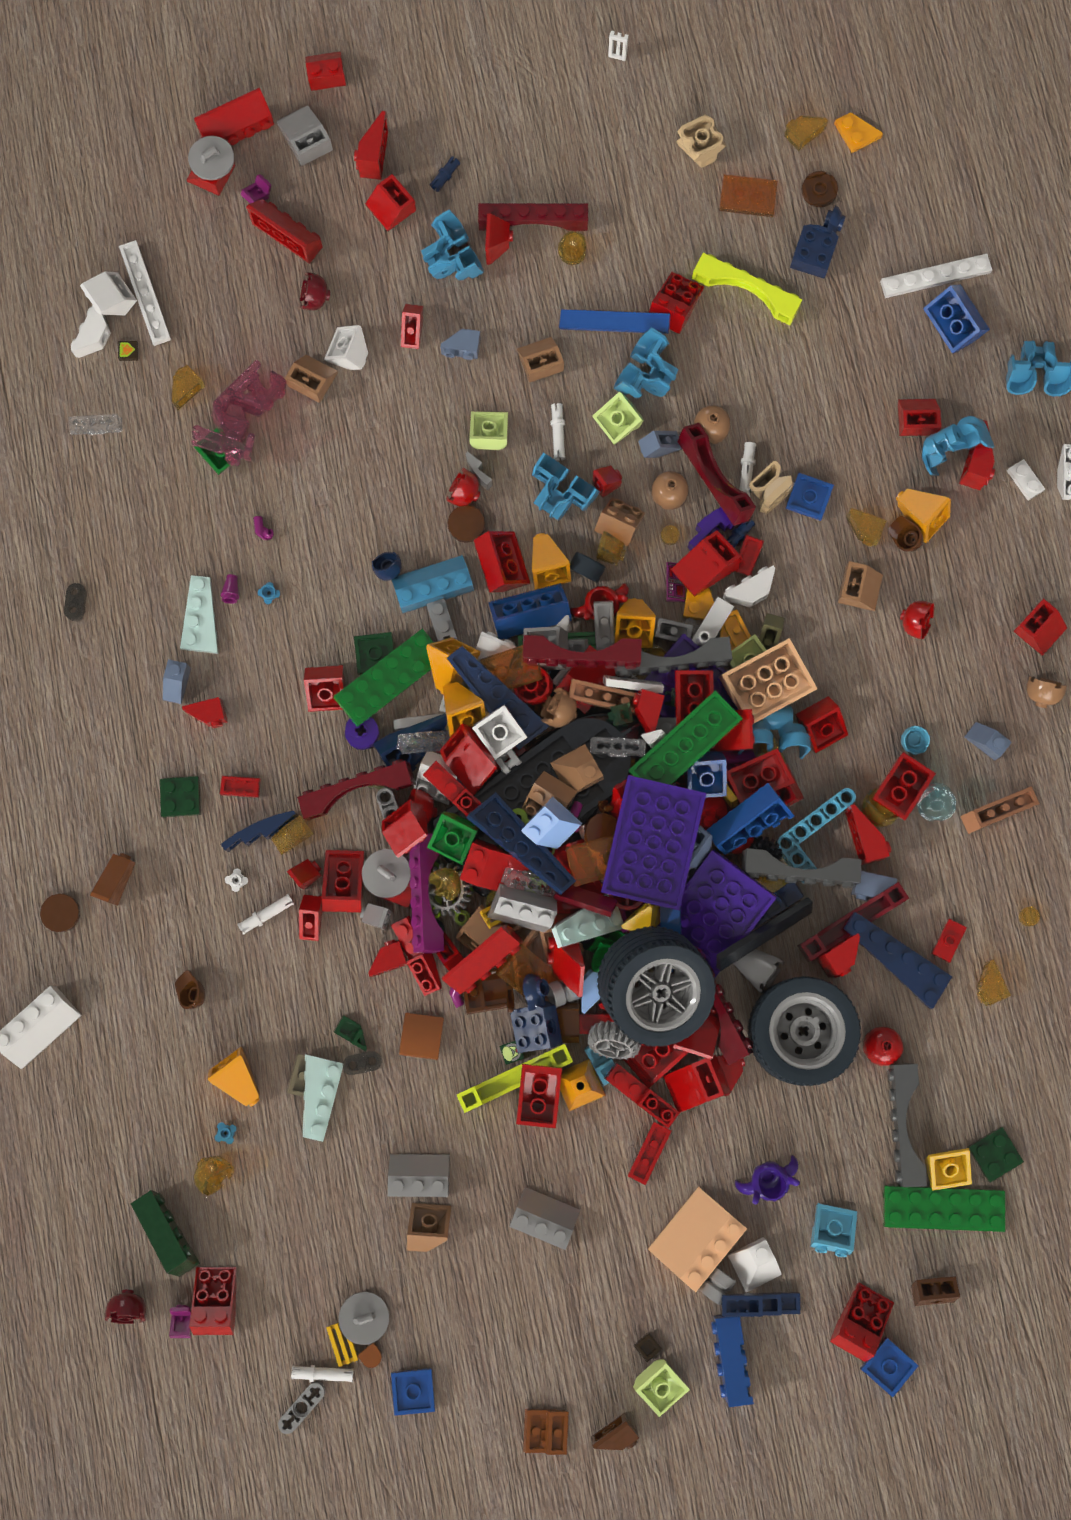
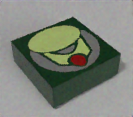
M515 1041L499 1046L506 1065L524 1059L523 1053L517 1052Z

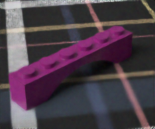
M428 833L423 842L416 844L410 850V905L412 907L411 925L413 927L412 945L414 953H437L444 951L443 930L433 915L428 894L430 872L439 853L427 848L433 835L431 833Z

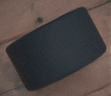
M576 552L570 562L571 570L596 583L599 582L606 568L601 563L580 552Z

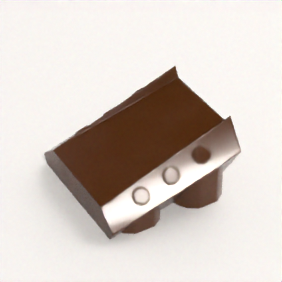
M566 1003L557 1007L563 1043H579V1003Z

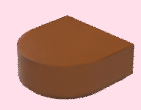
M375 1342L357 1355L368 1368L378 1366L382 1360V1353Z

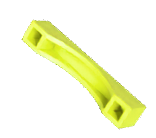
M703 253L693 271L692 279L708 287L732 285L752 292L766 304L775 319L791 325L802 302L798 295L783 291L781 287L773 286L762 278H756L745 270H739L729 262H722L712 254L707 255Z
M563 1044L522 1064L561 1068L572 1063L573 1060L566 1045ZM522 1064L457 1094L464 1113L519 1088Z

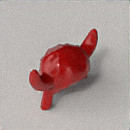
M622 583V586L616 590H612L607 586H597L587 593L584 605L570 608V613L576 618H584L585 620L591 618L594 620V602L613 601L615 617L620 609V603L628 601L629 588L625 583Z

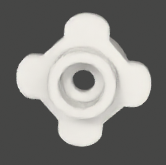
M234 869L230 876L225 877V882L230 884L232 891L238 892L241 887L248 883V878L241 874L240 869Z

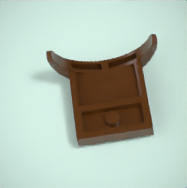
M506 957V962L501 966L502 968L490 970L492 974L484 981L478 980L475 983L477 987L469 994L466 991L464 992L467 1015L508 1008V1012L515 1010L512 978Z

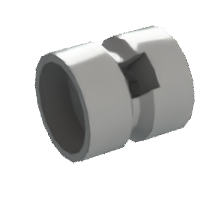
M561 980L560 982L553 981L548 983L549 994L547 997L550 1003L556 1005V1008L565 1005L566 1001L573 1002L581 998Z
M716 1267L709 1275L710 1280H705L699 1291L721 1306L722 1295H726V1291H731L736 1281Z

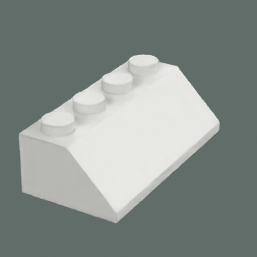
M49 986L0 1030V1052L20 1069H23L82 1015L57 986Z

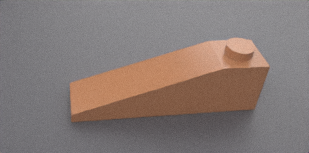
M576 679L571 680L569 698L614 712L636 716L633 711L634 704H632L635 693Z
M1031 786L972 810L960 817L968 834L1040 803Z

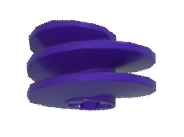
M372 717L358 727L349 718L345 726L346 740L357 750L369 749L374 746L373 743L377 742L379 738V727ZM362 729H364L366 733H363L362 736H360L358 731L361 732Z

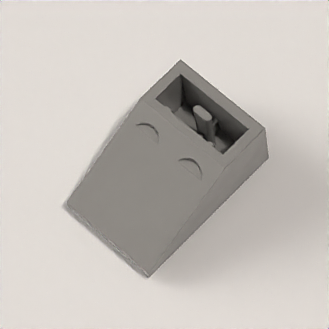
M308 105L276 121L301 166L333 150L327 132Z

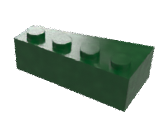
M150 1190L130 1204L165 1272L180 1277L200 1264L174 1221L173 1214L165 1206V1199L162 1194Z

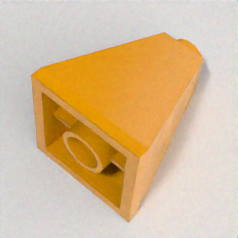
M906 489L905 492L901 491L896 497L898 507L904 516L921 529L924 543H927L950 518L951 499L948 497L912 489Z
M539 533L533 537L532 575L535 590L571 582L569 560L552 538L545 533Z
M628 599L617 612L614 644L622 638L642 639L641 648H652L656 615L643 599Z
M454 638L427 644L426 648L436 689L440 690V693L443 694V686L449 682L462 684L464 681L447 660L450 654L463 646L478 659L481 651Z
M449 682L443 686L450 737L462 723L473 727L474 724L486 717L484 701L458 682Z
M239 1047L209 1070L208 1081L243 1105H250L251 1107L260 1100L257 1085L242 1047Z
M590 1059L562 1071L560 1091L569 1111L605 1096ZM578 1082L584 1083L582 1090L577 1089L576 1085Z

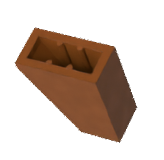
M120 853L119 856L113 854L90 896L118 906L135 865V862L130 860L131 856Z

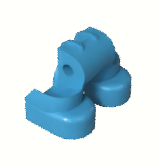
M449 209L435 217L431 226L436 230L440 238L435 243L421 250L424 262L429 265V273L436 279H442L456 271L455 278L459 281L468 277L473 279L483 274V267L470 246L451 256L448 252L453 246L460 247L469 242V237L457 216Z
M651 327L640 337L630 357L640 364L646 362L651 367L649 373H646L632 363H629L616 380L615 390L622 392L624 395L629 394L634 398L642 396V388L658 397L666 395L670 390L671 381L676 379V374L679 370L659 356L664 348L669 345L666 336Z
M1024 341L1020 360H1015V356L1011 354L1007 363L1008 372L1006 375V388L1011 394L1023 395L1034 389L1037 383L1035 368H1043L1045 370L1043 387L1047 395L1054 397L1062 396L1071 391V361L1070 363L1058 362L1054 342L1045 341L1042 347H1038L1035 341Z
M967 416L962 418L957 425L952 424L928 436L923 443L922 460L930 475L939 476L936 466L947 461L945 452L971 449L979 444H983L988 448H994L995 446L985 422L978 417Z
M543 452L533 468L532 476L546 485L534 501V504L539 507L540 511L543 509L549 513L550 518L554 517L557 520L563 518L572 503L582 511L588 509L600 491L577 475L564 493L557 490L559 483L566 478L570 470Z
M787 705L752 725L755 737L754 743H766L767 751H771L773 748V733L770 730H778L780 737L779 752H783L784 749L790 746H799V757L803 759L811 750L810 736L805 727L801 724L793 723L792 706ZM737 750L738 755H741L744 750Z

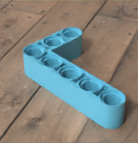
M842 789L776 840L775 844L778 843L779 845L782 839L789 842L790 846L788 849L782 848L781 845L779 846L782 849V858L789 866L799 869H817L799 844L855 802L856 794L852 789ZM842 794L849 795V803L842 801ZM827 805H832L835 808L834 814H829L826 811ZM811 817L819 818L820 824L818 826L813 825ZM796 828L804 830V837L796 835ZM793 855L801 857V864L793 862Z

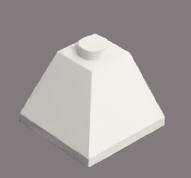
M361 326L337 327L324 360L349 370L362 369L366 363L368 350Z
M505 705L493 711L472 727L495 760L527 738V735Z
M764 1237L728 1255L746 1293L782 1275Z

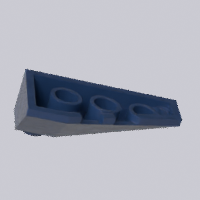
M444 713L393 732L373 743L385 766H391L393 761L403 759V761L410 763L413 772L417 768L416 765L424 758L427 750L430 751L434 746L439 745L449 735L447 716Z

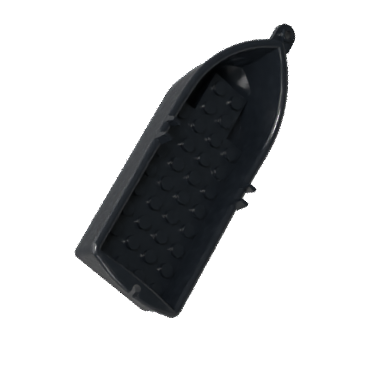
M614 711L587 714L576 718L564 727L556 729L519 756V759L522 761L521 764L510 769L511 772L507 775L502 769L487 779L474 796L483 803L496 792L511 810L521 809L534 782L543 771L559 780L550 763L585 744L602 772L604 779L577 793L568 808L570 812L575 801L582 803L583 807L577 819L584 825L598 809L599 801L608 800V803L612 801L614 786L626 780L627 776L631 775L629 769L652 748L641 736L646 732L637 716ZM454 804L445 810V812L455 813L467 819V816ZM442 813L436 816L431 823L433 832ZM527 814V818L530 820L532 816ZM479 829L475 840L478 838L500 847L499 844ZM574 832L569 838L577 835V832ZM444 856L447 863H451L453 861ZM465 859L463 865H461V864L458 863L457 866H459V869H460V870H463L464 865H465V862H466V859ZM475 885L472 886L474 891L482 897H489L497 892Z

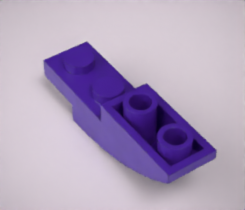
M721 507L697 523L695 530L698 534L689 542L688 548L690 550L715 531L721 529L725 532L728 528L731 530L734 527Z

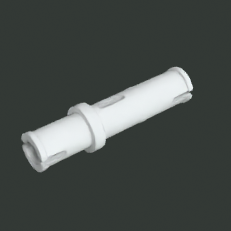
M555 403L551 405L552 420L550 423L553 427L554 459L556 461H560V458L561 460L566 459L563 428L565 420L563 419V404L557 403V406H555Z
M745 442L744 455L741 459L742 471L739 490L746 492L750 497L751 489L749 484L752 481L753 466L756 464L754 459L756 443Z
M289 894L261 911L252 913L251 917L237 925L244 935L258 925L259 927L262 926L263 922L294 905V902Z
M293 1365L291 1379H305L310 1382H314V1380L353 1382L354 1368L315 1367V1365L303 1367Z

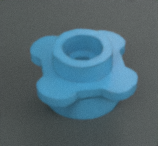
M271 582L266 583L257 592L258 596L264 599L265 604H271L273 599L280 596V591L276 590Z
M224 1122L219 1123L215 1140L232 1144L237 1130L236 1126L233 1124L225 1125Z

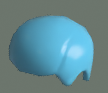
M911 726L901 735L903 749L912 755L924 753L930 744V735L926 729L920 726Z

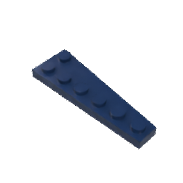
M461 646L447 657V660L474 694L484 701V706L489 713L503 705L507 707L527 735L526 739L516 745L518 750L549 727V725L541 721L542 718L466 648Z
M496 792L466 817L558 894L561 895L576 882L573 876L545 846L536 845L521 831L525 824Z
M853 912L843 929L851 936L858 933L860 935L859 944L866 948L889 972L910 989L929 1009H933L952 976L858 913Z

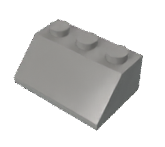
M499 884L488 913V918L546 932L552 927L556 917L557 900L549 896Z
M390 1154L387 1197H448L450 1154Z
M524 1187L509 1227L566 1250L580 1209Z

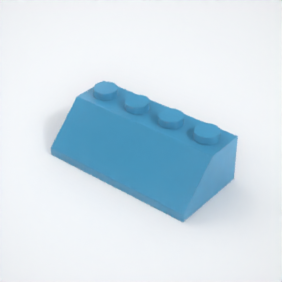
M463 555L399 575L392 580L402 613L427 606L426 604L443 598L446 600L474 591Z

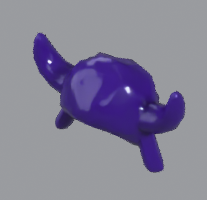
M791 1155V1161L785 1167L773 1161L765 1162L755 1167L751 1182L740 1183L738 1180H735V1187L744 1195L754 1194L753 1204H758L760 1198L765 1201L775 1202L784 1197L789 1190L790 1184L793 1186L800 1184V1181L792 1177L798 1170V1161L794 1155Z

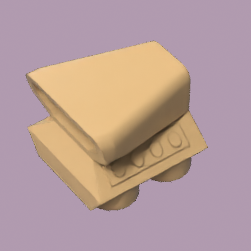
M703 115L682 125L677 131L680 139L676 143L701 168L715 162L717 154L726 147L723 135L717 131L714 120L708 115Z
M773 461L749 484L751 491L761 500L759 512L769 514L790 494L791 488L795 484L792 481L791 475L779 477L781 466L777 461Z

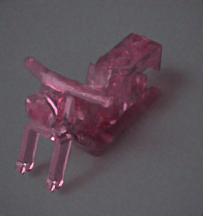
M255 360L213 402L212 418L219 433L195 425L193 429L196 431H192V438L195 440H191L192 445L216 453L225 452V460L232 466H239L241 458L245 459L246 462H251L255 435L249 433L250 422L246 420L245 415L249 413L260 417L265 411H270L274 406V402L277 399H282L286 394L287 381L280 374L272 370L269 380L271 387L267 390L262 386L259 380L260 375L257 372L261 364L258 360ZM246 390H248V391L251 392V394H250L249 392H248L247 394H243V393H244ZM247 437L246 445H244L243 441Z

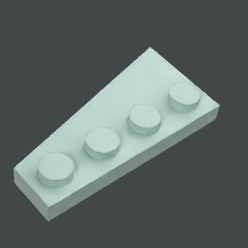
M191 575L180 645L181 650L219 654L210 577Z
M617 906L611 918L582 909L552 928L557 947L561 948L623 929L621 927L623 920Z
M305 1054L303 1137L323 1142L344 1064Z

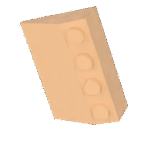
M790 638L718 677L738 710L752 709L754 723L818 689Z
M698 1187L649 1246L648 1250L693 1291L697 1292L747 1228Z

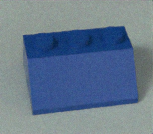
M961 284L950 285L923 308L952 353L975 342L990 330Z

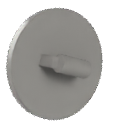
M206 136L197 140L192 145L188 154V162L192 171L198 177L205 180H217L227 175L232 169L234 152L231 145L223 138Z
M382 849L371 854L365 861L362 869L364 885L372 894L381 898H391L401 894L407 888L411 878L410 867L406 858L403 855L398 858L391 849Z
M359 1292L350 1296L341 1306L338 1318L339 1326L343 1335L349 1341L359 1345L371 1344L380 1339L385 1333L389 1324V1311L385 1302L376 1294Z

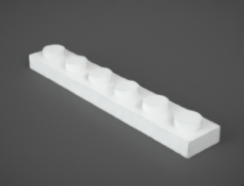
M137 241L120 245L119 248L153 345L156 346L170 341L171 337Z
M983 254L882 278L880 283L885 298L990 274L992 267L988 254Z

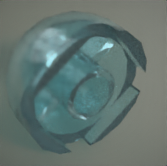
M930 783L917 802L918 812L924 819L934 822L933 820L940 819V821L948 819L956 810V799L953 791L943 783Z

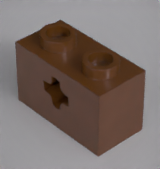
M956 1276L916 1280L911 1285L915 1306L954 1303L960 1298Z

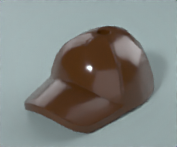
M899 516L888 528V532L897 547L905 552L916 551L923 544L924 537L921 529L903 516Z
M186 970L176 980L175 988L182 1008L195 1009L204 1003L205 989L191 971Z

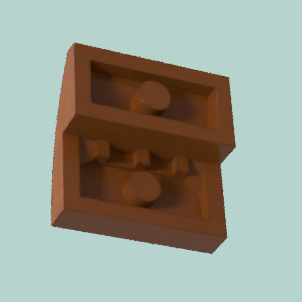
M405 1013L399 1055L438 1060L444 1018Z
M525 1409L523 1452L567 1455L569 1412L552 1409Z

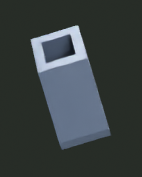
M459 330L441 343V354L449 358L458 356L466 360L478 359L481 341L480 331Z

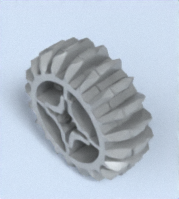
M448 863L446 868L444 864H440L439 869L436 866L433 867L434 874L430 872L428 894L431 909L435 907L434 914H438L441 910V916H446L447 911L449 916H453L454 910L458 914L461 912L460 907L463 909L467 907L464 901H471L466 896L467 894H473V891H468V887H472L473 884H467L465 881L460 880L462 870L458 873L459 866L457 865L452 870V864ZM447 874L456 877L460 884L453 885L450 879L447 878ZM441 875L439 887L432 890L435 880ZM446 887H455V889L450 890V892H448L449 894H447L446 892H438ZM461 890L459 899L456 903L452 904L454 893ZM433 895H441L447 906L438 903Z
M609 1020L607 1022L600 1021V1023H595L594 1026H591L588 1034L589 1048L594 1053H599V1056H605L613 1060L634 1058L635 1055H638L641 1047L639 1042L628 1038L614 1022Z

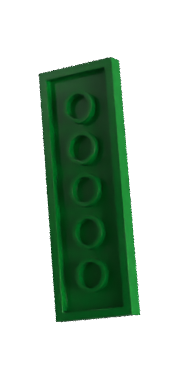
M422 628L334 695L333 698L357 727L431 671L426 647L427 644L434 642Z
M714 691L633 765L629 772L634 777L673 785L739 724L743 718Z
M884 1186L883 1227L1005 1232V1191L959 1188L932 1191L931 1187Z

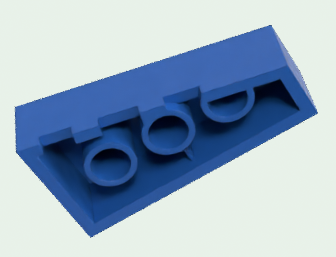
M767 783L706 831L712 835V841L725 855L746 844L748 838H757L768 827L772 826L775 828L780 825L779 821L785 818L791 819L795 816L771 785Z
M716 1315L714 1316V1322H711L712 1333L716 1334L717 1342L714 1343L715 1355H719L720 1363L717 1364L718 1376H722L723 1384L719 1385L721 1398L725 1397L729 1407L752 1405L754 1403L753 1397L749 1394L748 1390L751 1384L748 1371L745 1368L747 1366V1359L742 1346L744 1345L740 1317Z

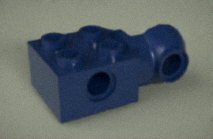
M835 205L833 211L828 210L823 226L812 224L803 226L790 268L825 279L839 238L836 232H841L846 217L842 215L837 205Z
M529 973L523 981V993L528 1006L515 1009L510 1014L518 1053L563 1045L556 1005L545 1000V996L549 994V984L546 979Z

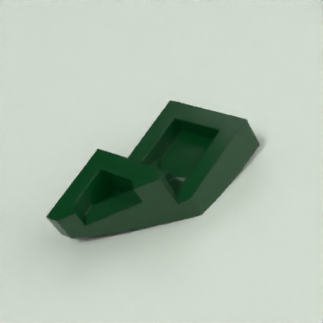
M343 1015L333 1032L366 1052L367 1046L361 1025Z

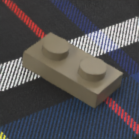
M296 1055L287 1088V1093L304 1097L305 1055Z

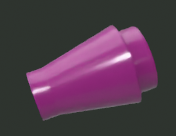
M228 574L226 576V581L220 595L225 603L234 604L239 599L238 577L236 575Z

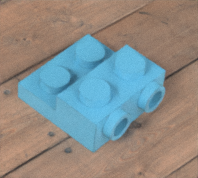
M818 1203L816 1205L810 1247H814L815 1251L819 1253H827V1250L833 1251L838 1257L851 1255L854 1251L857 1211Z

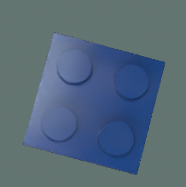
M798 473L785 509L821 521L834 485Z
M885 1337L879 1344L875 1356L864 1362L860 1369L890 1396L894 1397L918 1365Z
M432 1368L391 1372L394 1416L435 1412Z

